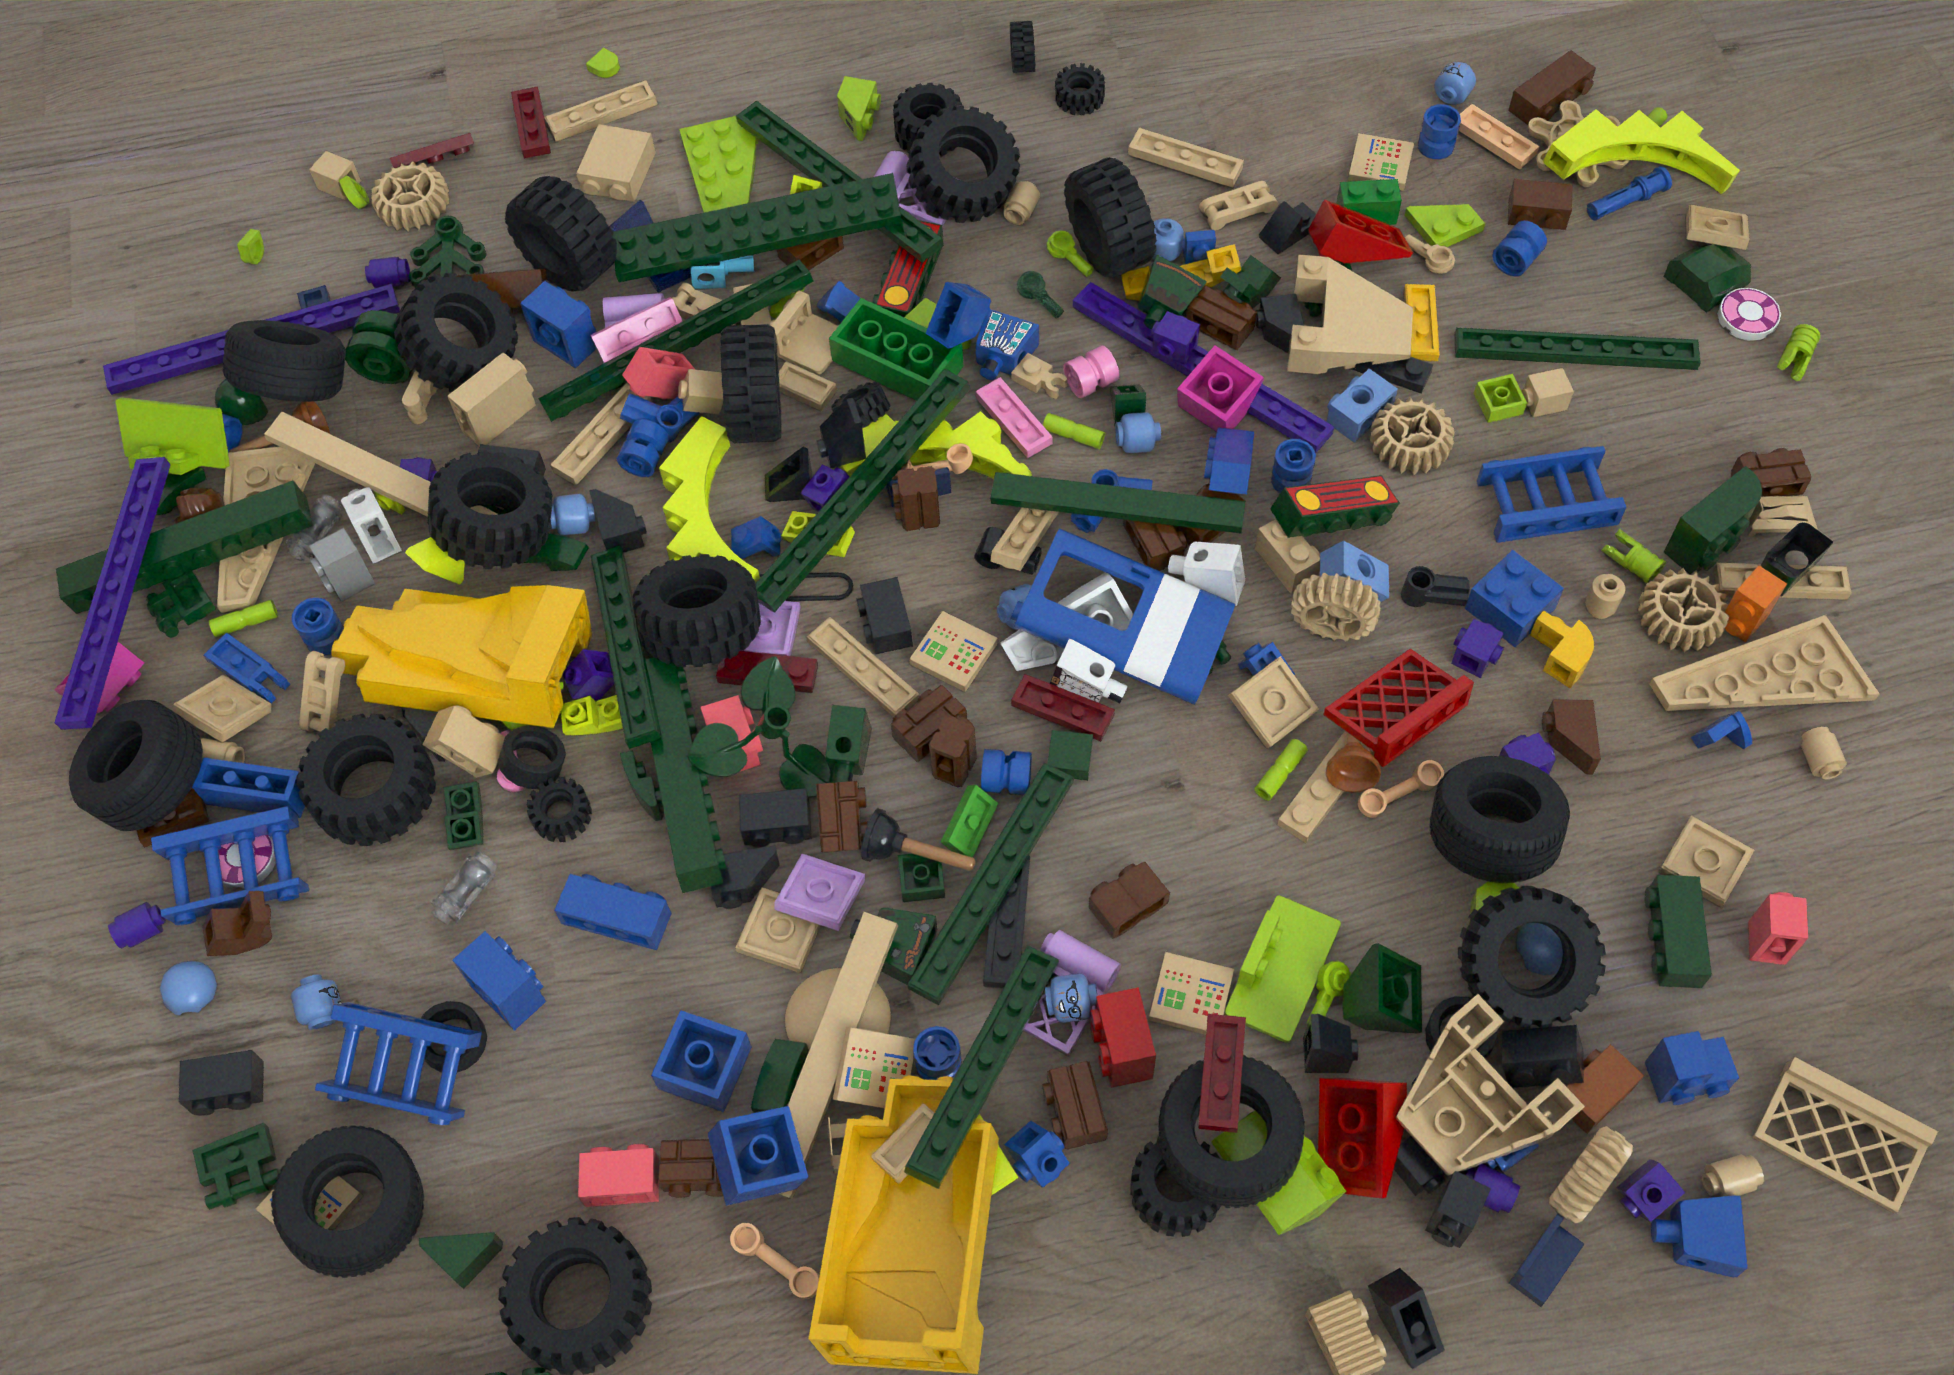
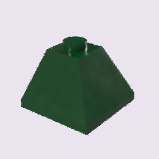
M1379 943L1373 944L1344 984L1343 1019L1365 1030L1421 1033V965Z

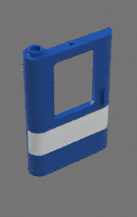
M1059 528L1024 603L1017 602L1010 619L1016 621L1015 628L1064 649L1070 638L1114 662L1115 671L1195 705L1206 682L1233 613L1235 603ZM1061 556L1071 557L1142 589V596L1126 630H1118L1044 597L1043 592Z

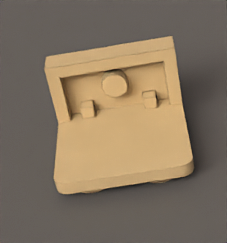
M799 290L792 300L789 299L785 303L783 311L769 325L775 328L778 357L820 375L832 362L829 337L838 325L812 314L809 294Z

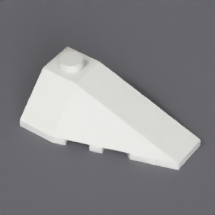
M1106 572L1079 587L1058 602L1060 605L1122 631L1128 628L1133 616L1116 582ZM1020 629L1001 642L1016 671L1055 663V661L1060 659L1064 648Z

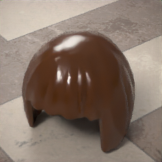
M189 488L181 491V496L176 497L180 516L174 522L177 524L225 506L224 500L220 493L212 488Z

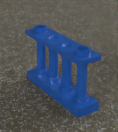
M1604 446L1582 447L1573 451L1504 461L1492 460L1482 464L1477 478L1478 487L1493 485L1502 515H1499L1493 532L1496 542L1619 525L1626 510L1623 497L1612 499L1606 497L1596 470L1599 469L1605 454ZM1583 471L1594 501L1576 502L1566 474ZM1553 476L1564 506L1546 507L1536 478ZM1523 480L1533 510L1523 512L1514 510L1506 482Z
M286 806L152 837V850L163 858L170 860L176 902L174 907L161 909V916L175 923V925H188L196 922L197 917L208 915L211 909L240 908L249 891H263L265 901L274 899L290 901L297 899L299 893L308 892L309 885L299 877L293 879L286 834L289 833L290 829L299 827L298 815ZM268 835L272 837L279 882L259 886L252 842L255 841V837ZM234 842L239 848L245 890L224 894L218 850L221 849V845ZM200 850V852H204L210 898L190 903L184 858L187 857V853Z
M350 1002L333 1005L331 1019L342 1021V1027L346 1029L335 1080L331 1079L316 1083V1091L328 1093L327 1098L334 1101L348 1102L349 1098L429 1116L428 1122L438 1125H449L450 1121L464 1117L465 1110L450 1107L460 1056L465 1053L466 1049L479 1046L482 1032ZM365 1027L377 1029L376 1035L379 1036L368 1087L349 1083L360 1031H364ZM398 1034L409 1036V1042L413 1043L402 1095L382 1091L393 1039L398 1038ZM432 1042L444 1044L443 1050L446 1051L435 1103L416 1099L427 1046H431Z

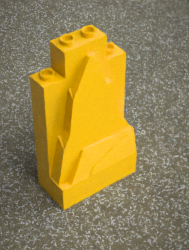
M551 585L512 586L508 593L485 598L404 589L399 600L394 602L392 610L356 605L351 617L346 619L339 639L334 641L331 655L345 661L343 674L357 676L356 683L361 690L364 702L434 712L452 706H461L468 709L472 713V717L554 728L564 705L559 681L570 656L576 657L583 649H587L593 635L585 590Z
M908 1075L902 1077V1079H890L883 1120L871 1115L861 1116L860 1119L847 1118L808 1338L831 1365L978 1374L984 1327L978 1318L977 1300L999 1138L991 1123L976 1119L939 1189L910 1175H907L898 1184L871 1157L923 1103L935 1113L954 1079L952 1077L943 1076L937 1080H924L917 1076Z

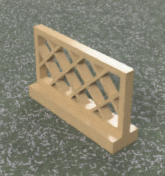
M1796 1057L1792 1058L1785 1064L1780 1074L1779 1083L1752 1138L1892 1213H1897L1928 1146L1933 1144L1938 1131ZM1788 1085L1802 1091L1807 1106L1788 1110L1783 1097ZM1812 1097L1821 1102L1814 1104ZM1779 1104L1782 1112L1774 1114ZM1828 1105L1836 1109L1842 1125L1824 1129L1816 1108ZM1809 1110L1817 1131L1799 1136L1791 1115ZM1847 1116H1849V1117H1851V1118H1853V1119H1855V1120H1857V1121L1849 1122ZM1784 1117L1792 1138L1779 1141L1765 1134L1771 1120ZM1864 1124L1872 1128L1878 1143L1860 1148L1852 1127ZM1845 1129L1853 1150L1834 1155L1826 1134ZM1883 1134L1892 1140L1885 1141ZM1819 1136L1827 1157L1814 1160L1806 1155L1801 1140ZM1794 1142L1796 1150L1786 1144ZM1901 1143L1914 1150L1909 1164L1896 1167L1888 1146ZM1880 1148L1888 1169L1870 1174L1862 1152ZM1855 1155L1863 1176L1850 1179L1842 1175L1836 1159ZM1829 1161L1832 1169L1822 1163ZM1905 1170V1173L1901 1179L1898 1171ZM1891 1174L1897 1188L1892 1201L1878 1194L1872 1178ZM1864 1180H1865V1182H1866V1184H1867V1187H1865V1186H1863V1185H1861V1184H1859V1183H1857V1182H1861V1181H1864Z

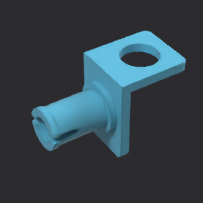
M749 255L720 261V266L691 267L692 286L695 289L726 288V276H728V273L754 272V257ZM708 273L713 275L714 279L702 281L698 276Z

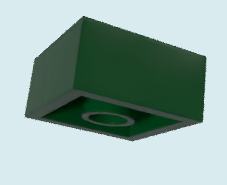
M1052 730L1047 764L1073 776L1074 779L1088 781L1093 734Z
M912 853L898 855L903 902L945 898L942 862Z

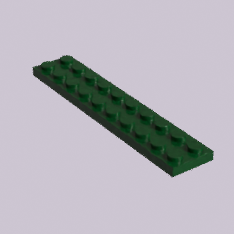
M890 173L614 231L613 238L616 239L617 255L614 261L616 278L620 283L687 269L693 266L716 263L902 224L894 175Z

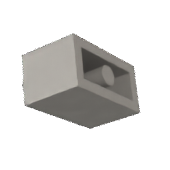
M344 528L309 546L315 556L310 562L328 593L330 594L335 591L341 602L375 584L357 548Z

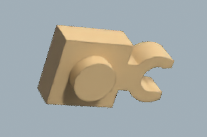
M1029 353L1011 372L1012 381L1035 393L1040 388H1043L1051 398L1057 399L1059 396V389L1054 387V385H1060L1063 388L1067 387V377L1065 375L1053 373L1052 365Z

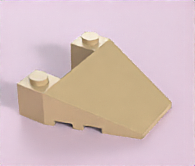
M1298 255L1294 294L1297 295V299L1300 302L1323 303L1322 327L1292 326L1287 371L1321 374L1327 373L1329 368L1344 366V369L1355 368V365L1359 363L1372 362V365L1410 359L1413 307L1329 257Z
M1479 994L1473 997L1449 1019L1395 1117L1448 1176L1453 1175L1455 1171L1467 1170L1550 1139L1585 1107L1558 1078L1527 1104L1476 1049L1491 1037L1504 1021Z

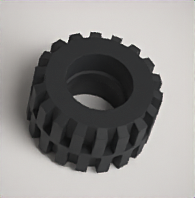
M920 83L916 84L914 88L909 87L905 89V93H900L897 96L898 100L893 104L896 141L899 142L903 150L907 149V153H909L920 127L924 125L926 119L931 115H937L941 109L949 108L952 111L954 106L962 105L959 95L954 94V90L951 88L945 89V85L942 84L933 85V83H927V85H922ZM956 147L943 149L939 154L941 156L946 155L948 150L953 151Z
M1158 1136L1157 1142L1155 1144L1151 1141L1144 1146V1152H1139L1135 1159L1130 1184V1195L1133 1196L1132 1204L1135 1210L1140 1211L1139 1218L1144 1223L1147 1221L1152 1223V1230L1159 1232L1160 1228L1167 1230L1166 1236L1174 1237L1175 1232H1181L1182 1237L1190 1236L1191 1230L1196 1229L1198 1233L1205 1229L1206 1223H1211L1214 1220L1220 1207H1217L1216 1204H1207L1204 1200L1200 1201L1196 1196L1188 1201L1176 1202L1167 1199L1159 1192L1155 1180L1160 1173L1168 1169L1162 1158ZM1203 1141L1200 1146L1210 1155L1220 1159L1216 1152L1213 1154L1209 1152L1210 1145Z

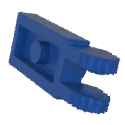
M225 633L203 655L209 663L251 692L254 691L258 696L271 704L276 700V697L268 688L261 685L267 677L283 690H286L291 685L269 662L228 633Z

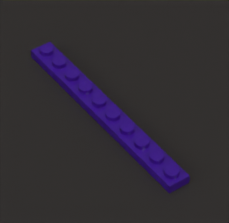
M1092 282L1073 299L1074 309L1187 377L1208 354V351L1197 345L1187 362L1183 364L1153 352V338L1150 337L1152 330L1144 324L1146 314ZM1261 384L1247 413L1287 437L1308 442L1313 447L1315 453L1318 452L1334 432L1333 425L1264 384Z
M389 284L265 320L301 324L330 333L354 326L356 319L361 313L376 310L397 314L400 313V308L393 285ZM228 330L103 365L107 389L113 395L223 363L225 337Z
M165 457L136 459L54 722L61 730L92 728L170 469L171 464Z

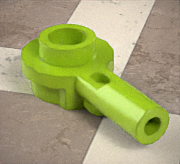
M1056 231L1048 238L1047 251L1052 256L1067 258L1086 277L1093 273L1094 268L1077 253L1075 241L1070 233Z
M1331 961L1320 968L1316 984L1319 992L1311 1014L1326 1016L1334 997L1343 995L1344 984L1351 976V972L1345 963Z

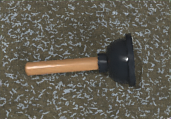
M877 808L874 811L863 837L861 857L865 861L871 862L873 859H886L893 852L902 854L903 851L969 871L975 866V859L973 857L907 838V834L900 832L897 821L888 816L883 809Z

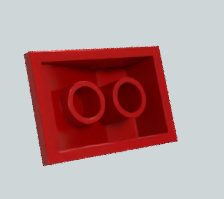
M1325 199L1308 228L1313 243L1319 251V255L1321 257H1329L1334 261L1337 260L1343 263L1410 258L1413 254L1399 228Z
M1319 1078L1318 1154L1338 1176L1339 1182L1346 1190L1344 1194L1386 1198L1404 1132V1127L1395 1117L1407 1097V1082L1354 1078Z

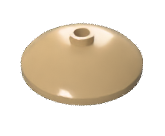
M842 968L818 972L807 978L794 991L788 1002L785 1014V1027L789 1041L806 1043L810 1050ZM876 982L859 1029L889 1034L891 1026L890 1006L884 991Z

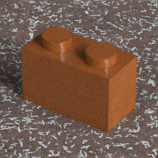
M1611 1044L1602 1053L1595 1049L1583 1061V1066L1585 1067L1584 1083L1565 1084L1585 1106L1572 1120L1587 1134L1644 1077Z

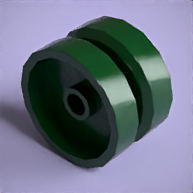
M370 310L361 313L356 319L352 330V337L349 339L346 347L345 360L349 367L357 374L382 384H398L404 382L409 377L411 370L405 363L407 361L406 357H401L397 346L399 342H396L394 331L397 328L395 322L398 315L386 311Z

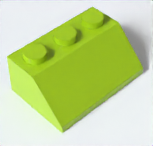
M1254 1110L1238 1121L1237 1133L1223 1132L1215 1137L1211 1143L1225 1161L1248 1159L1263 1148L1267 1139L1266 1123ZM1304 1135L1302 1153L1293 1176L1274 1196L1268 1197L1266 1201H1260L1256 1205L1277 1234L1281 1235L1319 1217L1346 1190L1339 1182L1336 1173L1326 1165L1317 1153L1312 1141Z

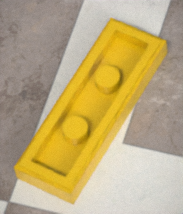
M1405 284L1404 303L1413 307L1410 357L1422 361H1438L1440 352L1435 285Z

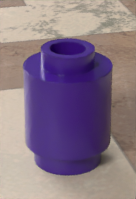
M399 257L371 259L369 266H365L366 280L368 283H372L374 288L392 284L393 287L403 286L405 282H410V267L407 259H400Z
M145 902L115 917L114 922L108 924V929L119 948L122 949L126 946L132 948L163 932L162 924L166 923V920L161 916V909L157 905L151 906L148 902Z
M1484 1164L1477 1165L1476 1169L1473 1167L1467 1169L1465 1176L1491 1188L1484 1206L1498 1213L1500 1210L1510 1213L1518 1196L1520 1185L1512 1182V1177Z

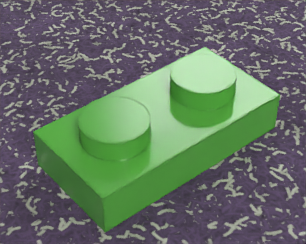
M968 785L943 835L941 843L953 852L973 857L997 808L998 802L977 785Z

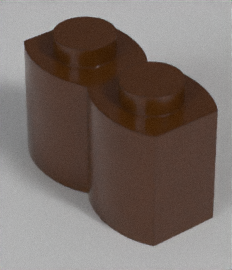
M1146 862L1138 865L1133 863L1126 866L1119 873L1117 880L1110 883L1104 881L1098 884L1090 893L1089 909L1113 939L1129 931L1141 920L1150 917L1169 902V890Z

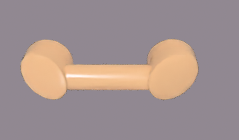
M959 443L949 448L947 460L912 466L909 459L900 470L913 468L914 471H917V468L932 466L935 470L947 467L949 472L953 471L955 474H960L969 468L973 455L968 445ZM897 474L892 478L893 480L897 479Z
M1426 760L1414 770L1411 778L1383 792L1375 788L1365 790L1358 798L1359 810L1369 818H1376L1386 809L1387 804L1417 789L1421 791L1434 789L1444 776V770L1438 762Z
M741 1223L733 1229L730 1242L734 1250L745 1256L756 1255L789 1280V1287L797 1297L810 1299L816 1295L820 1275L814 1269L806 1266L799 1268L764 1243L762 1232L750 1223Z

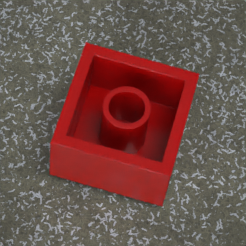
M1139 987L1096 996L1095 1009L1090 1010L1092 1020L1090 1022V1030L1094 1044L1100 1043L1098 1063L1102 1077L1108 1076L1111 1088L1153 1079L1156 1052Z

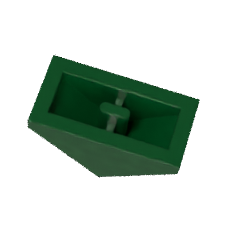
M1140 384L1110 386L1114 427L1116 422H1120L1121 417L1125 414L1145 413L1146 392Z
M495 1232L423 1237L419 1238V1246L464 1289L502 1250L503 1241Z

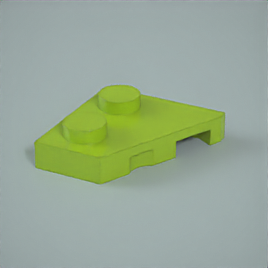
M1469 204L1409 206L1406 208L1404 215L1427 244L1431 246L1438 244L1439 246L1449 247L1483 232L1485 222Z

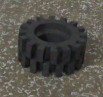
M1032 20L1010 22V49L1013 73L1035 72Z
M1080 63V67H1076V64H1071V69L1067 66L1064 67L1063 73L1059 71L1055 80V99L1059 107L1062 106L1064 112L1070 109V114L1075 115L1076 111H1080V115H1085V111L1091 114L1094 112V108L1098 110L1100 104H1103L1105 97L1104 75H1101V71L1098 68L1094 71V66L1092 65L1085 68V63ZM1078 87H1082V88H1086V89H1088V90H1085V91H1075V90H1072V89L1078 88Z
M867 382L864 386L862 384L858 385L856 389L848 390L849 393L839 396L840 399H836L834 404L831 405V410L834 412L845 400L853 398L862 426L864 427L869 426V423L872 421L876 422L878 417H883L891 406L880 383Z
M553 777L547 779L549 785L544 786L541 782L537 785L539 792L531 791L530 796L532 800L527 799L526 804L529 809L527 810L528 817L542 838L546 836L548 841L554 842L555 838L558 837L559 842H566L565 836L570 835L571 840L577 838L575 831L578 830L583 833L586 830L583 823L589 824L591 821L589 814H592L590 802L583 787L580 784L577 785L575 780L570 778L567 783L565 777H559L558 783H555ZM566 800L572 804L571 811L562 818L552 819L547 816L548 808L557 801Z

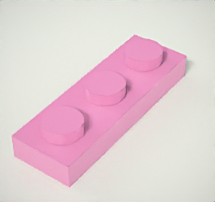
M669 297L590 336L602 361L605 363L681 323L682 318L673 299Z
M1001 377L976 391V399L1027 458L1053 444L1051 434Z

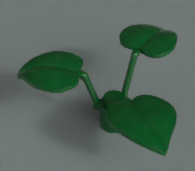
M773 656L754 667L745 678L741 687V698L744 705L750 710H762V717L759 720L758 726L748 736L738 742V735L732 727L722 723L709 724L696 735L687 757L695 768L707 775L729 777L740 772L747 763V755L741 747L747 745L759 734H762L767 739H777L780 737L782 738L783 755L787 759L779 768L781 784L786 790L806 788L809 798L817 797L816 784L832 783L833 772L830 771L825 756L811 745L799 744L792 754L789 752L788 737L790 733L786 728L791 721L788 710L795 701V689L791 679L780 665L778 658Z

